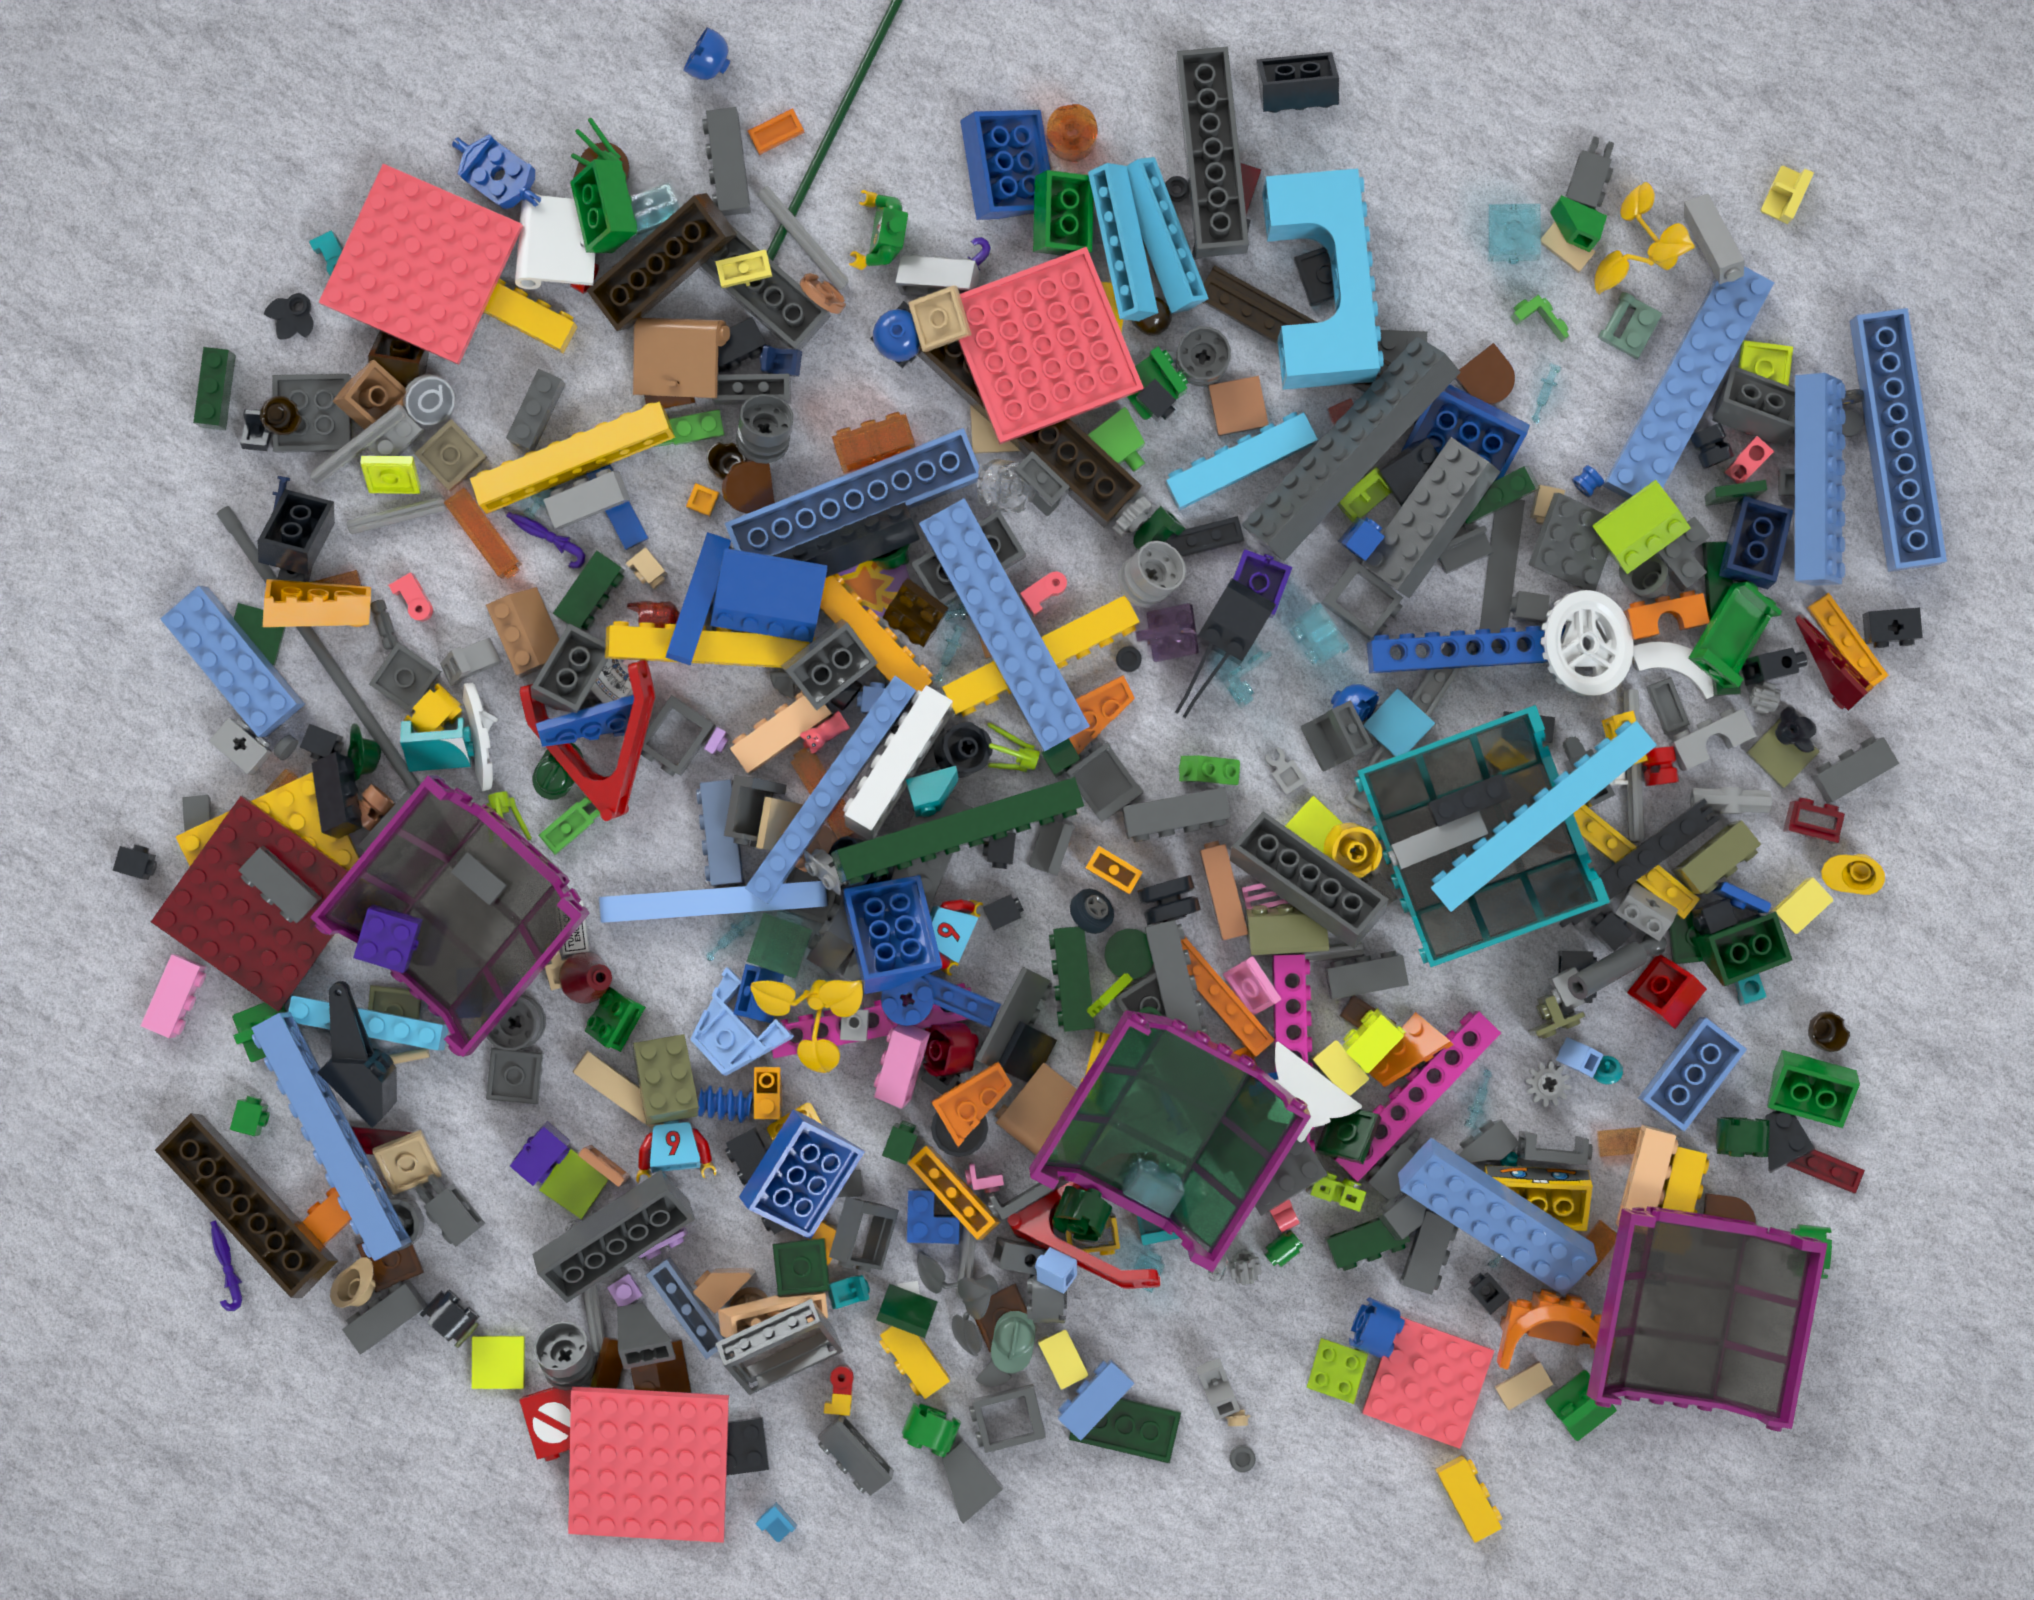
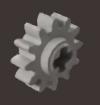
M1144 496L1135 503L1132 500L1129 501L1117 513L1116 518L1118 520L1112 527L1113 530L1121 538L1130 531L1133 534L1136 533L1149 519L1147 514L1152 508V504Z
M1552 1061L1548 1062L1547 1068H1545L1543 1063L1538 1062V1071L1529 1069V1073L1533 1075L1532 1079H1524L1526 1083L1531 1084V1088H1528L1525 1092L1535 1094L1532 1098V1101L1535 1103L1542 1099V1106L1544 1107L1548 1106L1549 1100H1551L1553 1105L1558 1106L1557 1098L1567 1099L1563 1091L1564 1089L1570 1090L1572 1088L1564 1082L1570 1078V1075H1561L1564 1067L1560 1065L1554 1069ZM1545 1078L1553 1080V1084L1550 1085L1551 1090L1543 1088L1542 1085L1546 1083Z

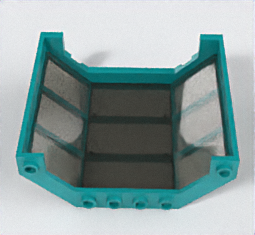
M1536 705L1358 770L1359 776L1354 778L1359 792L1365 791L1377 825L1373 826L1374 833L1378 840H1383L1386 849L1382 850L1386 865L1392 864L1388 856L1392 844L1436 827L1427 806L1429 802L1498 774H1502L1509 790L1510 799L1479 811L1488 831L1487 835L1399 870L1398 866L1393 867L1395 873L1390 876L1395 889L1401 888L1404 898L1399 900L1404 913L1410 912L1423 946V948L1418 949L1423 964L1429 962L1430 967L1610 903L1602 879L1598 876L1594 867L1589 868L1588 866L1592 861L1574 814H1571L1452 912L1449 911L1431 889V886L1434 884L1431 879L1444 870L1447 874L1454 868L1452 862L1463 853L1466 857L1475 851L1472 848L1475 843L1483 837L1486 840L1490 839L1495 835L1492 830L1503 821H1506L1507 824L1515 818L1513 813L1524 804L1529 807L1535 802L1533 796L1545 787L1550 790L1556 785L1553 780L1559 774L1549 746L1543 747L1542 742L1546 741L1545 728Z

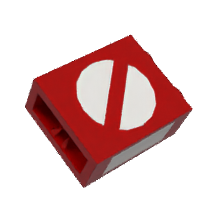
M551 1387L520 1398L519 1401L537 1460L544 1458L545 1462L559 1458V1453L567 1450L570 1452L571 1390Z

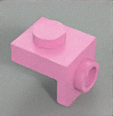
M975 1162L969 1163L970 1169L965 1170L967 1185H972L973 1190L984 1189V1193L1000 1191L999 1186L1004 1185L1002 1173L977 1177Z

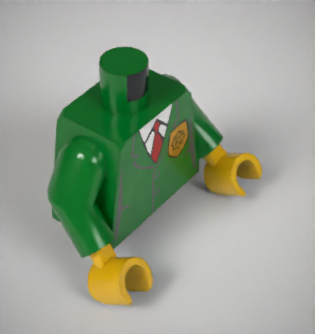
M866 190L861 191V193L866 194L865 202H859V204L870 208L876 206L877 208L869 254L865 256L856 251L851 252L850 256L856 258L853 263H849L850 266L863 270L867 265H887L902 250L908 212L902 211V203L898 198L877 195Z

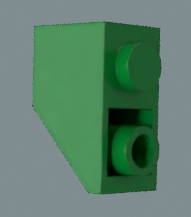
M1562 195L1550 210V214L1566 242L1591 252L1601 239L1607 215Z

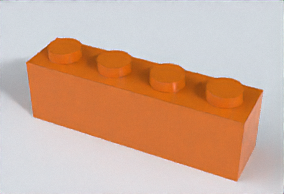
M380 1181L385 1190L387 1187ZM335 1187L326 1193L328 1198L322 1204L318 1201L307 1210L309 1216L302 1221L324 1246L352 1220L348 1211H344L341 1208L337 1199L340 1195Z

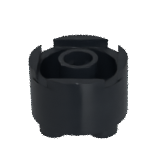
M961 722L942 732L935 740L934 757L941 770L956 766L958 778L968 777L982 770L987 765L993 751L989 747L992 741L989 734L983 728H979L971 722Z
M450 1289L446 1292L441 1290L423 1309L420 1315L423 1318L427 1314L430 1317L427 1323L447 1341L452 1340V1338L455 1339L457 1343L454 1346L459 1348L480 1325L477 1321L480 1316L469 1306L466 1309L460 1306L458 1302L461 1299Z

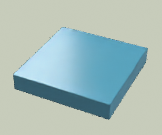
M1397 688L1363 726L1366 731L1396 757L1409 752L1431 729L1435 722Z

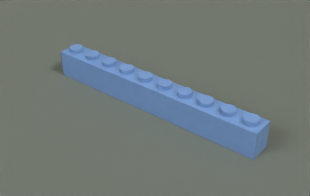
M897 676L893 677L746 885V890L766 904H769L803 856L804 851L810 846L916 694L914 688Z

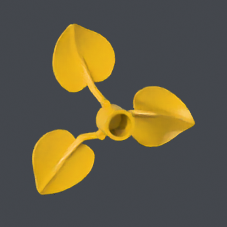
M1643 182L1642 185L1637 186L1626 196L1621 205L1620 214L1626 221H1632L1636 218L1654 240V243L1650 245L1647 251L1649 258L1631 254L1623 256L1619 250L1608 254L1599 264L1595 274V290L1599 295L1603 291L1613 288L1625 278L1629 270V262L1627 260L1644 262L1650 266L1655 263L1663 270H1669L1676 264L1678 256L1695 248L1684 225L1680 223L1671 225L1664 230L1659 240L1642 219V214L1652 208L1655 199L1654 189L1648 182Z
M816 980L812 983L810 991L804 990L803 994L796 1000H794L796 996L795 990L787 984L775 981L751 983L750 988L757 1005L765 1013L773 1016L786 1015L789 1013L791 1005L796 1006L807 998L810 1008L817 1010L812 1041H800L797 1048L798 1057L807 1068L819 1073H829L838 1065L840 1060L838 1047L826 1039L817 1041L821 1012L823 1007L830 1008L839 1017L854 1015L858 1011L863 998L862 980H833L828 982Z

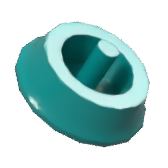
M1603 1056L1593 1078L1605 1085L1614 1084L1622 1078L1623 1067L1616 1058Z

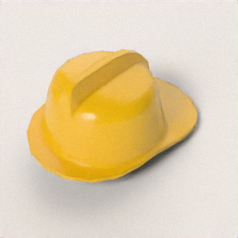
M1866 854L1836 855L1829 858L1821 870L1822 879L1825 884L1831 889L1840 892L1871 895L1877 893L1885 882V872L1882 866Z

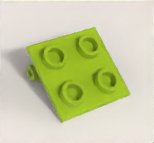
M1321 1338L1306 1388L1354 1404L1368 1354L1362 1350L1352 1349Z

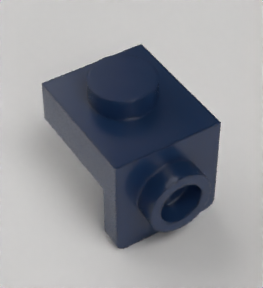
M764 345L763 352L760 355L761 371L768 374H789L793 377H799L802 351L798 349H779Z

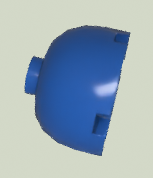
M707 27L695 44L696 47L693 53H690L683 69L688 75L699 80L712 79L719 72L724 74L730 64V60L727 59L729 49L726 40L717 31Z
M901 309L887 311L879 317L874 325L872 334L874 345L883 357L901 362L909 360L918 353V348L921 344L910 312Z
M1352 684L1345 687L1342 691H1336L1331 699V704L1335 708L1351 700L1361 722H1363L1366 717L1369 719L1372 716L1379 696H1377V691L1368 686Z

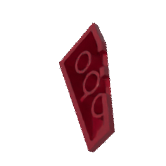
M1803 614L1798 615L1795 618L1796 623L1830 693L1834 696L1832 701L1840 709L1846 708L1849 711L1874 686Z

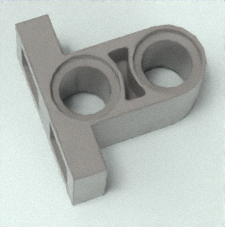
M487 638L464 648L458 647L451 650L440 665L450 686H454L465 678L498 665L501 660L491 639Z

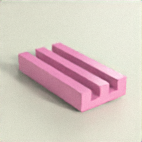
M1262 883L1241 888L1246 909H1252L1251 901L1276 896L1277 894L1271 891L1249 897V891L1266 887ZM1281 899L1260 905L1270 908L1280 904H1287L1288 902Z

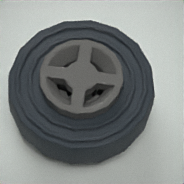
M1090 888L1083 889L1071 900L1070 914L1074 922L1087 933H1102L1113 923L1114 909L1108 898L1101 892Z

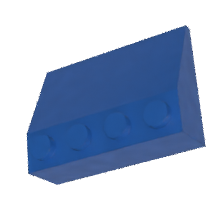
M1041 110L974 111L961 119L960 123L976 220L1003 219L1034 214L1035 176L1046 170H1051Z
M1449 384L1418 417L1402 451L1411 443L1428 438L1435 450L1440 454L1452 437L1497 468L1500 473L1494 480L1496 481L1505 476L1528 433L1530 424Z
M724 548L712 604L710 626L812 642L818 621L827 565Z
M920 875L843 889L844 907L864 994L890 990L942 968Z
M793 1109L739 1198L748 1210L811 1239L865 1151L816 1120Z

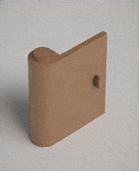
M638 318L634 325L633 395L717 398L718 346H723L730 337V329L725 321Z
M1043 1063L1008 1107L1003 1104L995 1114V1117L998 1118L996 1124L1037 1156L1077 1089ZM1088 1097L1085 1098L1079 1110L1105 1112ZM1072 1119L1050 1157L1075 1160L1098 1124V1121ZM1107 1124L1089 1155L1111 1129V1125Z

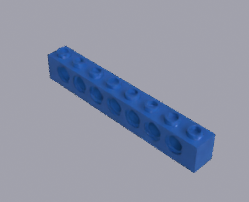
M1564 624L1561 632V639L1565 632L1566 624ZM1541 626L1525 627L1526 631L1516 632L1515 627L1501 628L1500 633H1491L1490 629L1475 630V634L1465 635V630L1451 631L1450 636H1440V632L1424 633L1425 637L1415 638L1414 633L1400 634L1399 639H1389V635L1374 636V640L1367 643L1369 674L1548 663V660L1543 658L1542 653L1545 652V649L1541 645V638L1544 637L1545 631L1541 630ZM1518 639L1526 642L1527 649L1525 652H1521L1517 648ZM1493 640L1501 644L1502 650L1500 654L1492 650L1491 644ZM1468 642L1476 645L1477 651L1475 655L1467 652L1466 645ZM1443 643L1451 647V655L1449 657L1444 656L1441 652V645ZM1417 645H1422L1426 649V656L1424 658L1416 655L1415 649ZM1392 646L1399 648L1401 651L1399 660L1391 657L1390 649Z

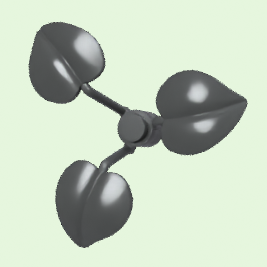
M919 1251L917 1255L918 1272L921 1281L928 1290L938 1294L942 1291V1288L958 1287V1293L967 1311L963 1317L958 1314L953 1316L952 1331L955 1339L965 1351L973 1356H978L982 1348V1336L977 1326L969 1320V1315L977 1320L984 1317L989 1306L990 1297L998 1292V1284L995 1278L987 1274L976 1281L973 1278L964 1277L958 1282L946 1283V1276L941 1266L929 1255Z

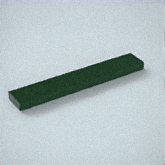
M1726 542L1702 543L1704 569L1707 572L1705 574V589L1709 621L1733 583L1732 579L1719 576ZM1713 680L1714 696L1741 694L1740 686L1736 688H1723Z

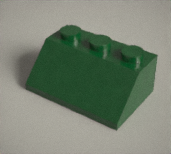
M1776 911L1759 913L1715 933L1696 937L1703 962L1722 986L1733 984L1793 960Z

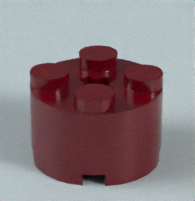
M961 1022L934 1024L930 1028L925 1029V1031L930 1032V1036L924 1053L926 1063H923L929 1074L933 1076L964 1074L973 1070L976 1048L979 1041L977 1035L971 1033L965 1024Z

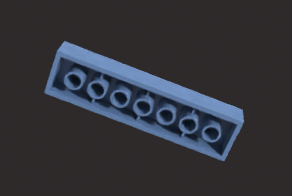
M1827 373L1795 375V581L1811 586L1842 584V578L1845 576V565L1842 562V552L1845 551V539L1842 537V527L1845 525V513L1842 511V501L1845 500V488L1842 485V475L1845 474L1846 468L1845 462L1842 460V450L1845 449L1846 442L1845 436L1842 434V424L1845 423L1846 416L1844 409H1842V399L1845 398L1846 390L1842 380Z
M1430 1138L1398 1173L1400 1190L1562 1295H1565L1598 1261L1594 1243L1433 1138Z

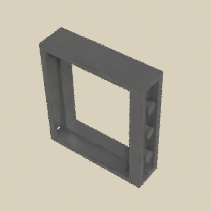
M812 1299L715 1343L724 1367L749 1395L843 1352L835 1329ZM812 1317L814 1321L808 1323L807 1319ZM817 1327L822 1331L752 1365L745 1367L742 1363ZM833 1346L835 1350L830 1352L829 1347ZM757 1381L758 1385L751 1388L749 1382Z

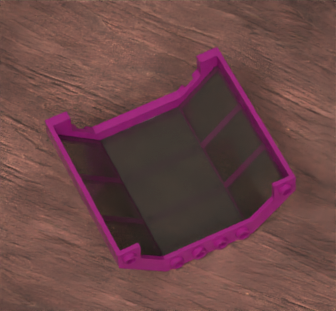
M428 775L310 918L316 923L315 927L323 934L332 935L339 933L355 943H358L367 910L372 904L423 919L417 937L419 944L417 949L413 951L408 969L404 973L391 970L390 974L398 982H404L410 988L409 992L415 998L425 1001L429 1005L428 1009L431 1013L443 1018L451 1034L444 1039L449 1044L448 1048L455 1055L465 1057L471 1055L590 913L586 907H582L579 904L581 898L574 888H568L569 878L497 812L486 804L480 806L475 802H471L473 799L471 795L457 787L455 790L452 789L438 775ZM467 852L471 853L508 885L492 905H488L451 873Z
M1647 1206L1646 1211H1644L1645 1208L1634 1207L1632 1210L1623 1208L1621 1210L1587 1396L1593 1399L1596 1405L1610 1408L1611 1404L1621 1405L1622 1400L1618 1398L1621 1396L1632 1401H1640V1398H1647L1649 1402L1664 1405V1402L1668 1401L1673 1402L1674 1406L1688 1408V1405H1696L1697 1409L1710 1412L1713 1408H1718L1758 1419L1766 1424V1428L1769 1430L1781 1432L1782 1428L1792 1429L1827 1243L1809 1236L1804 1237L1790 1234L1791 1232L1773 1227H1770L1768 1232V1228L1745 1220Z

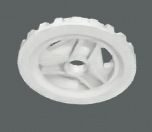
M1583 590L1563 596L1561 600L1553 604L1554 608L1548 611L1546 615L1548 620L1542 626V630L1545 631L1544 637L1541 638V645H1544L1545 652L1542 654L1543 658L1548 660L1549 666L1547 668L1550 673L1555 674V681L1558 684H1563L1565 690L1569 692H1575L1579 696H1597L1608 693L1623 681L1631 666L1634 648L1629 622L1621 608L1611 598L1602 593ZM1567 621L1568 624L1561 639V632L1565 622ZM1584 637L1590 640L1591 645L1588 651L1582 644ZM1575 667H1592L1593 674L1582 676L1575 672Z

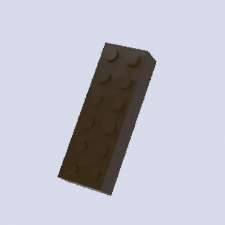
M707 193L694 195L586 291L616 331L628 329L635 324L638 318H642L731 241L737 233Z

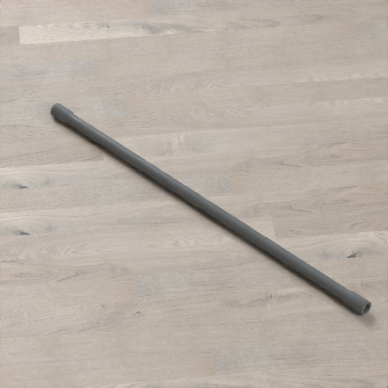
M230 506L219 510L216 515L227 531L232 534L264 582L266 583L267 579L277 580V576L269 565L258 563V549L243 529L241 522ZM297 626L296 628L372 738L379 744L382 752L409 790L418 788L420 785L413 772H409L406 762L311 626ZM428 796L427 799L435 806L431 798ZM437 810L433 815L435 819L432 824L449 849L452 850L459 842V839L440 811ZM464 848L456 859L460 861L467 853V850Z

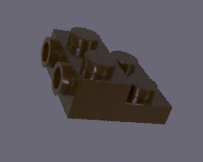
M907 578L902 583L897 595L889 604L882 618L888 622L892 629L900 630L907 635L912 644L920 645L924 648L936 633L949 608Z

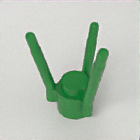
M588 118V122L609 153L606 150L602 152L579 129L575 130L576 134L598 155L597 159L620 160L621 156L613 149L592 118ZM574 153L571 154V158L585 166L591 163Z

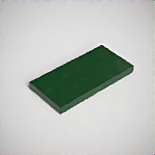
M1120 1398L1081 1441L1071 1431L1069 1440L1170 1464L1181 1411Z

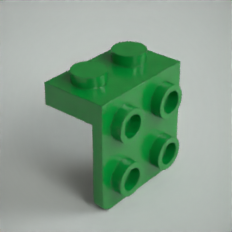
M1159 346L1150 351L1149 357L1135 366L1143 388H1146L1156 379L1176 400L1186 394L1188 389L1186 384H1188V381L1180 370L1178 372L1175 371L1171 365L1174 362L1172 357L1166 350L1161 351ZM1140 392L1127 396L1143 420L1151 418L1136 402V396Z

